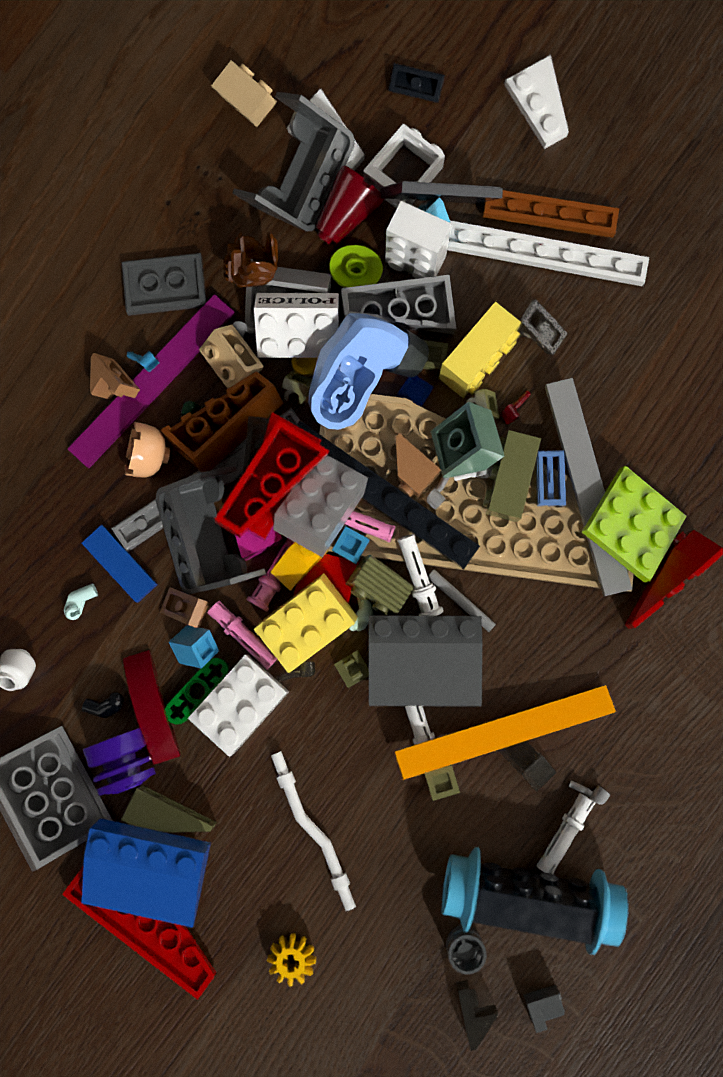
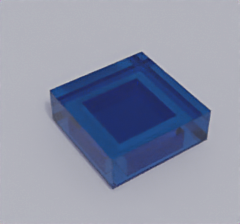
M418 376L408 377L398 392L397 397L409 399L414 404L422 407L434 387Z

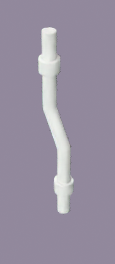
M282 752L271 755L279 776L277 777L278 784L285 791L295 820L321 846L333 877L330 880L334 890H338L345 911L354 909L356 905L348 887L350 882L347 874L343 873L331 840L305 814L294 786L296 782L292 771L289 772Z

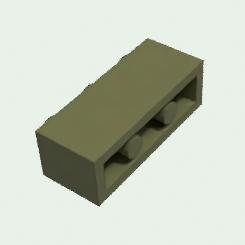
M508 430L505 438L500 437L505 456L499 460L498 464L494 463L489 479L494 480L492 490H486L483 506L487 507V515L518 522L522 518L541 438Z

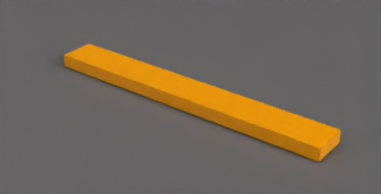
M605 685L398 750L394 754L402 779L405 780L615 713L616 710Z

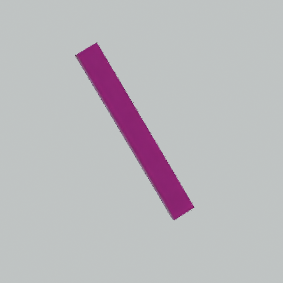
M214 294L155 356L160 363L150 372L144 368L132 380L140 389L135 398L125 395L122 397L117 396L74 441L68 450L87 468H90L200 352L199 349L213 330L224 327L235 315L234 311Z

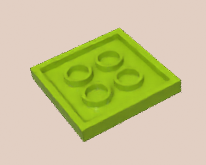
M624 466L616 473L583 528L582 533L640 580L648 582L651 581L687 516L627 466Z

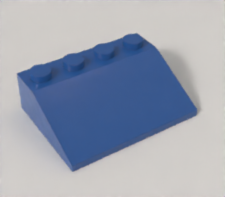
M100 818L89 830L84 855L82 903L193 928L211 842Z

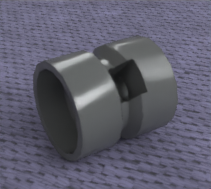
M462 925L453 928L446 939L449 961L458 972L474 974L485 964L486 949L478 931L473 927H470L467 932L463 931Z

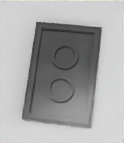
M201 253L122 262L126 313L128 316L201 308L207 303Z

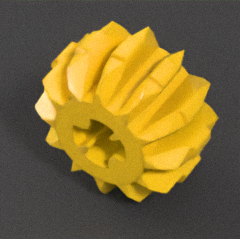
M291 933L289 942L283 935L280 936V945L273 943L270 948L273 954L267 957V962L273 964L269 970L270 974L279 972L277 982L281 983L284 977L288 978V986H293L294 978L300 984L304 983V974L311 976L313 969L310 965L316 964V957L310 955L314 951V946L308 945L304 947L307 940L304 936L299 942L295 941V933ZM288 955H294L295 964H290Z

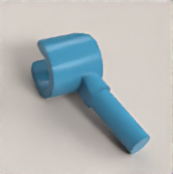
M150 351L143 356L133 352L127 353L128 358L140 363L148 372L152 371L160 363Z

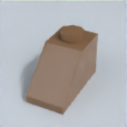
M399 433L395 438L397 481L400 483L398 487L409 497L414 495L418 499L439 476L441 469Z

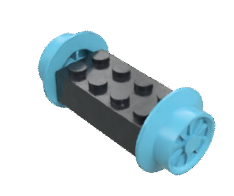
M474 847L468 857L452 854L449 857L442 895V914L459 917L463 931L466 932L469 930L473 918V923L585 943L587 953L594 955L601 944L617 947L621 944L627 924L628 898L625 887L607 883L605 873L601 869L594 871L590 883H586L578 878L567 880L558 878L550 873H542L541 875L529 873L523 868H513L512 870L501 868L499 865L490 862L480 864L479 847Z

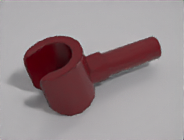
M526 390L516 402L508 405L502 411L501 416L507 425L520 417L516 409L530 397L531 393Z

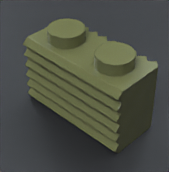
M372 555L363 556L346 582L352 588L350 592L361 600L368 599V601L374 604L372 608L384 616L387 614H398L414 589L413 585Z

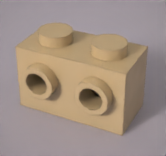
M231 60L211 86L252 124L258 127L277 103L270 95L273 90L261 79L258 83L253 80L254 74L244 64L238 67Z
M233 325L214 329L199 349L227 388H230L256 371L259 373L264 367Z

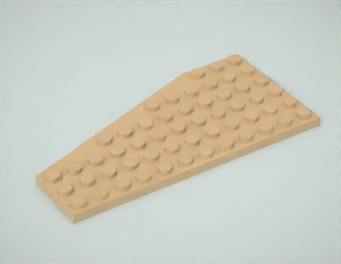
M370 394L362 416L353 425L339 430L328 429L321 425L319 434L400 490L396 468V436L400 433L440 468L431 430L446 419L414 404L413 401L406 398ZM535 462L522 518L518 522L486 514L487 507L483 506L486 490H492L494 480L489 479L490 476L485 479L470 477L455 481L454 477H450L444 489L440 492L446 499L437 509H433L426 499L430 492L439 484L442 478L441 472L418 499L414 495L411 496L413 500L480 546L464 570L601 589L587 536L582 533L584 526L571 479L566 474V505L537 507ZM543 464L544 499H548L547 465ZM553 469L554 499H559L558 471ZM361 498L353 511L396 526L390 543L347 526L370 539L361 556L372 555L377 559L405 562L397 539L412 533ZM356 520V521L359 522V523H362V524H364V525L370 526V527L375 528V529L378 530V528H376V527H374V526H371V525H369V524H366V523H363V522H361V521ZM343 525L342 529L340 530V532L328 548V552L335 553L332 551V549L346 525ZM415 536L424 565L463 570ZM627 569L632 586L634 574Z

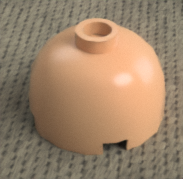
M134 422L135 429L131 430L126 458L130 459L129 466L125 465V475L146 478L157 473L162 463H168L170 448L165 447V438L158 429L147 424Z

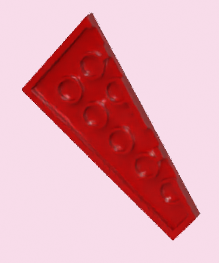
M82 867L62 895L198 1000L217 972L187 927L83 904Z

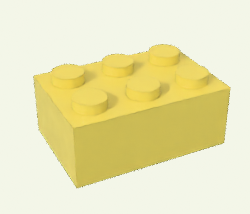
M495 302L442 363L439 379L462 398L468 393L473 395L474 391H477L481 386L485 373L490 375L498 366L499 360L503 355L502 353L507 355L516 344V340L520 335L518 329L521 322Z
M323 573L261 620L254 630L285 670L290 673L354 625L358 616Z

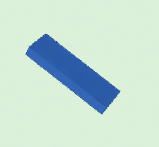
M104 525L99 526L82 542L84 547L136 603H139L158 585Z

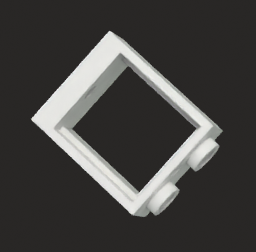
M402 124L363 170V178H365L364 181L370 186L372 184L380 192L381 188L395 184L396 182L381 171L404 145L430 165L417 181L430 183L443 168L445 155L436 144H430L424 140L419 131L414 128L410 129L405 124ZM385 199L396 208L398 207L400 201H403L409 205H412L415 201Z

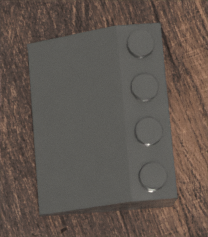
M369 616V706L481 707L482 617Z

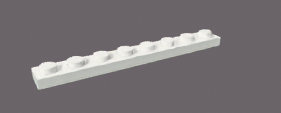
M450 221L452 227L447 248L449 251L637 286H643L645 283L649 257Z

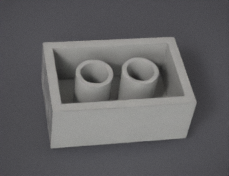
M327 455L291 490L275 513L273 530L323 557L363 497L368 477Z

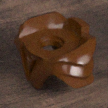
M241 232L235 238L234 243L227 245V255L223 259V270L225 271L223 276L226 281L235 283L240 288L262 286L272 281L277 270L278 261L277 239L274 238L272 232L267 233L264 247L254 237L243 236Z

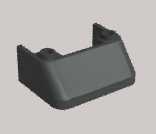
M277 92L275 97L294 110L290 121V131L301 143L280 190L273 186H264L259 190L258 194L234 188L232 194L260 211L305 231H313L316 229L317 222L338 172L343 166H346L355 144L354 136L350 130L302 95Z
M235 466L195 474L161 487L156 493L158 510L179 584L186 594L215 589L266 574L264 569L247 573L244 559L235 553L228 554L221 526L215 523L217 512L214 502L220 501L224 493V484L221 481V477L237 471Z

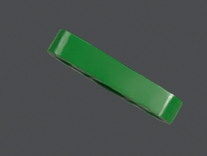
M213 658L205 664L167 704L165 711L168 721L172 724H182L188 721L190 715L230 672L229 664L221 658ZM221 664L223 666L221 669L223 675L222 677L214 676L210 680L211 683H214V686L211 688L210 684L200 678V676L204 674L205 678L213 672L211 665L218 666ZM195 683H201L205 687V695L201 699H195L191 696L190 689ZM184 694L186 699L195 704V706L192 708L190 704L187 705L182 711L185 716L183 718L181 716L174 718L175 710L173 706L179 707L186 701L181 698Z

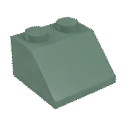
M467 402L431 430L442 477L444 478L484 471L505 456L492 411L474 403Z

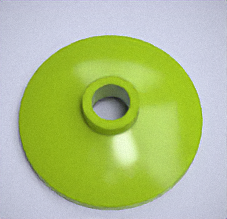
M349 245L340 248L333 254L329 269L335 282L344 288L377 284L382 276L383 266L379 256L371 249L360 245Z

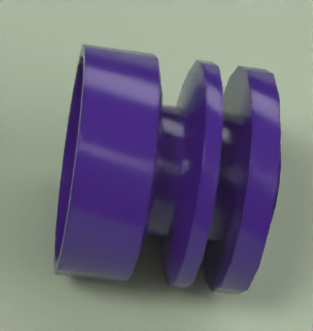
M140 728L83 749L88 767L102 766L104 770L92 778L93 782L105 778L108 781L107 785L96 789L98 796L118 794L143 784L146 779L156 774L154 767L141 771L139 766L151 761L150 756L136 757L135 752L146 746Z

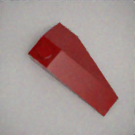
M696 530L686 534L684 531L678 533L672 542L673 545L667 550L651 581L648 582L625 626L628 629H632L645 621L665 603L663 601L665 597L670 598L684 589L685 583L683 581L685 579L690 580L695 576H700L723 555V547Z

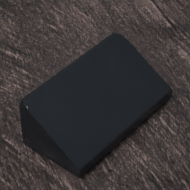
M394 63L388 91L439 103L446 75Z

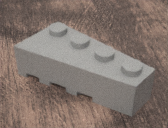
M450 275L341 288L344 318L350 313H359L386 320L397 328L451 335L456 330Z

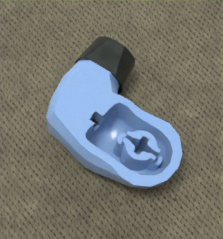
M348 314L336 332L323 346L316 362L308 398V404L316 421L328 429L337 430L353 425L362 416L370 394L378 384L383 369L387 372L410 378L417 376L423 370L428 360L429 349L427 343L407 329H399L386 320L367 314Z

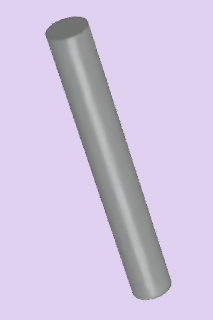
M435 569L429 574L428 579L470 616H481L482 627L488 632L492 630L496 624Z

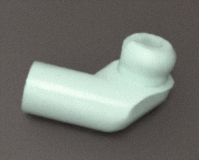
M93 583L77 589L68 595L64 606V613L69 620L78 619L82 613L85 601L98 596L97 589Z
M357 598L359 610L356 612V615L358 617L355 624L349 628L351 631L364 630L369 624V616H374L372 602L366 598L365 600Z

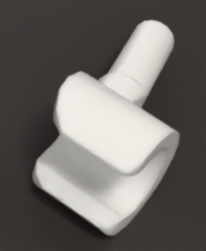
M491 466L484 471L454 476V480L458 481L470 477L488 478L491 473Z

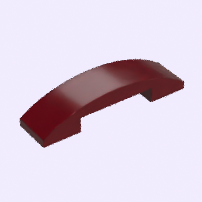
M147 650L123 658L134 712L153 764L180 757L181 753L174 729L171 730L156 679L158 674L151 651Z

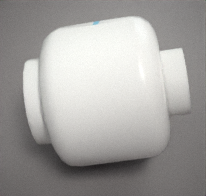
M9 649L0 656L1 688L14 691L24 688L30 681L36 664L26 650Z

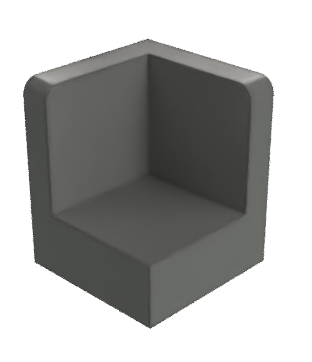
M556 985L523 995L536 1033L548 1030L545 1021L565 1014L561 1002L562 997Z

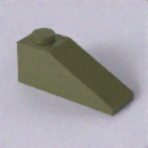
M144 785L136 789L121 819L129 825L161 832H210L217 823Z

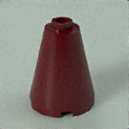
M343 166L339 170L316 225V228L319 230L317 236L327 244H330L332 241L337 244L384 201L381 198V192L372 184L370 186L364 181L365 178L347 166Z

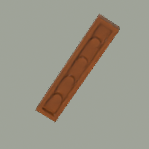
M503 190L502 199L485 202L483 217L613 238L616 234L619 208Z

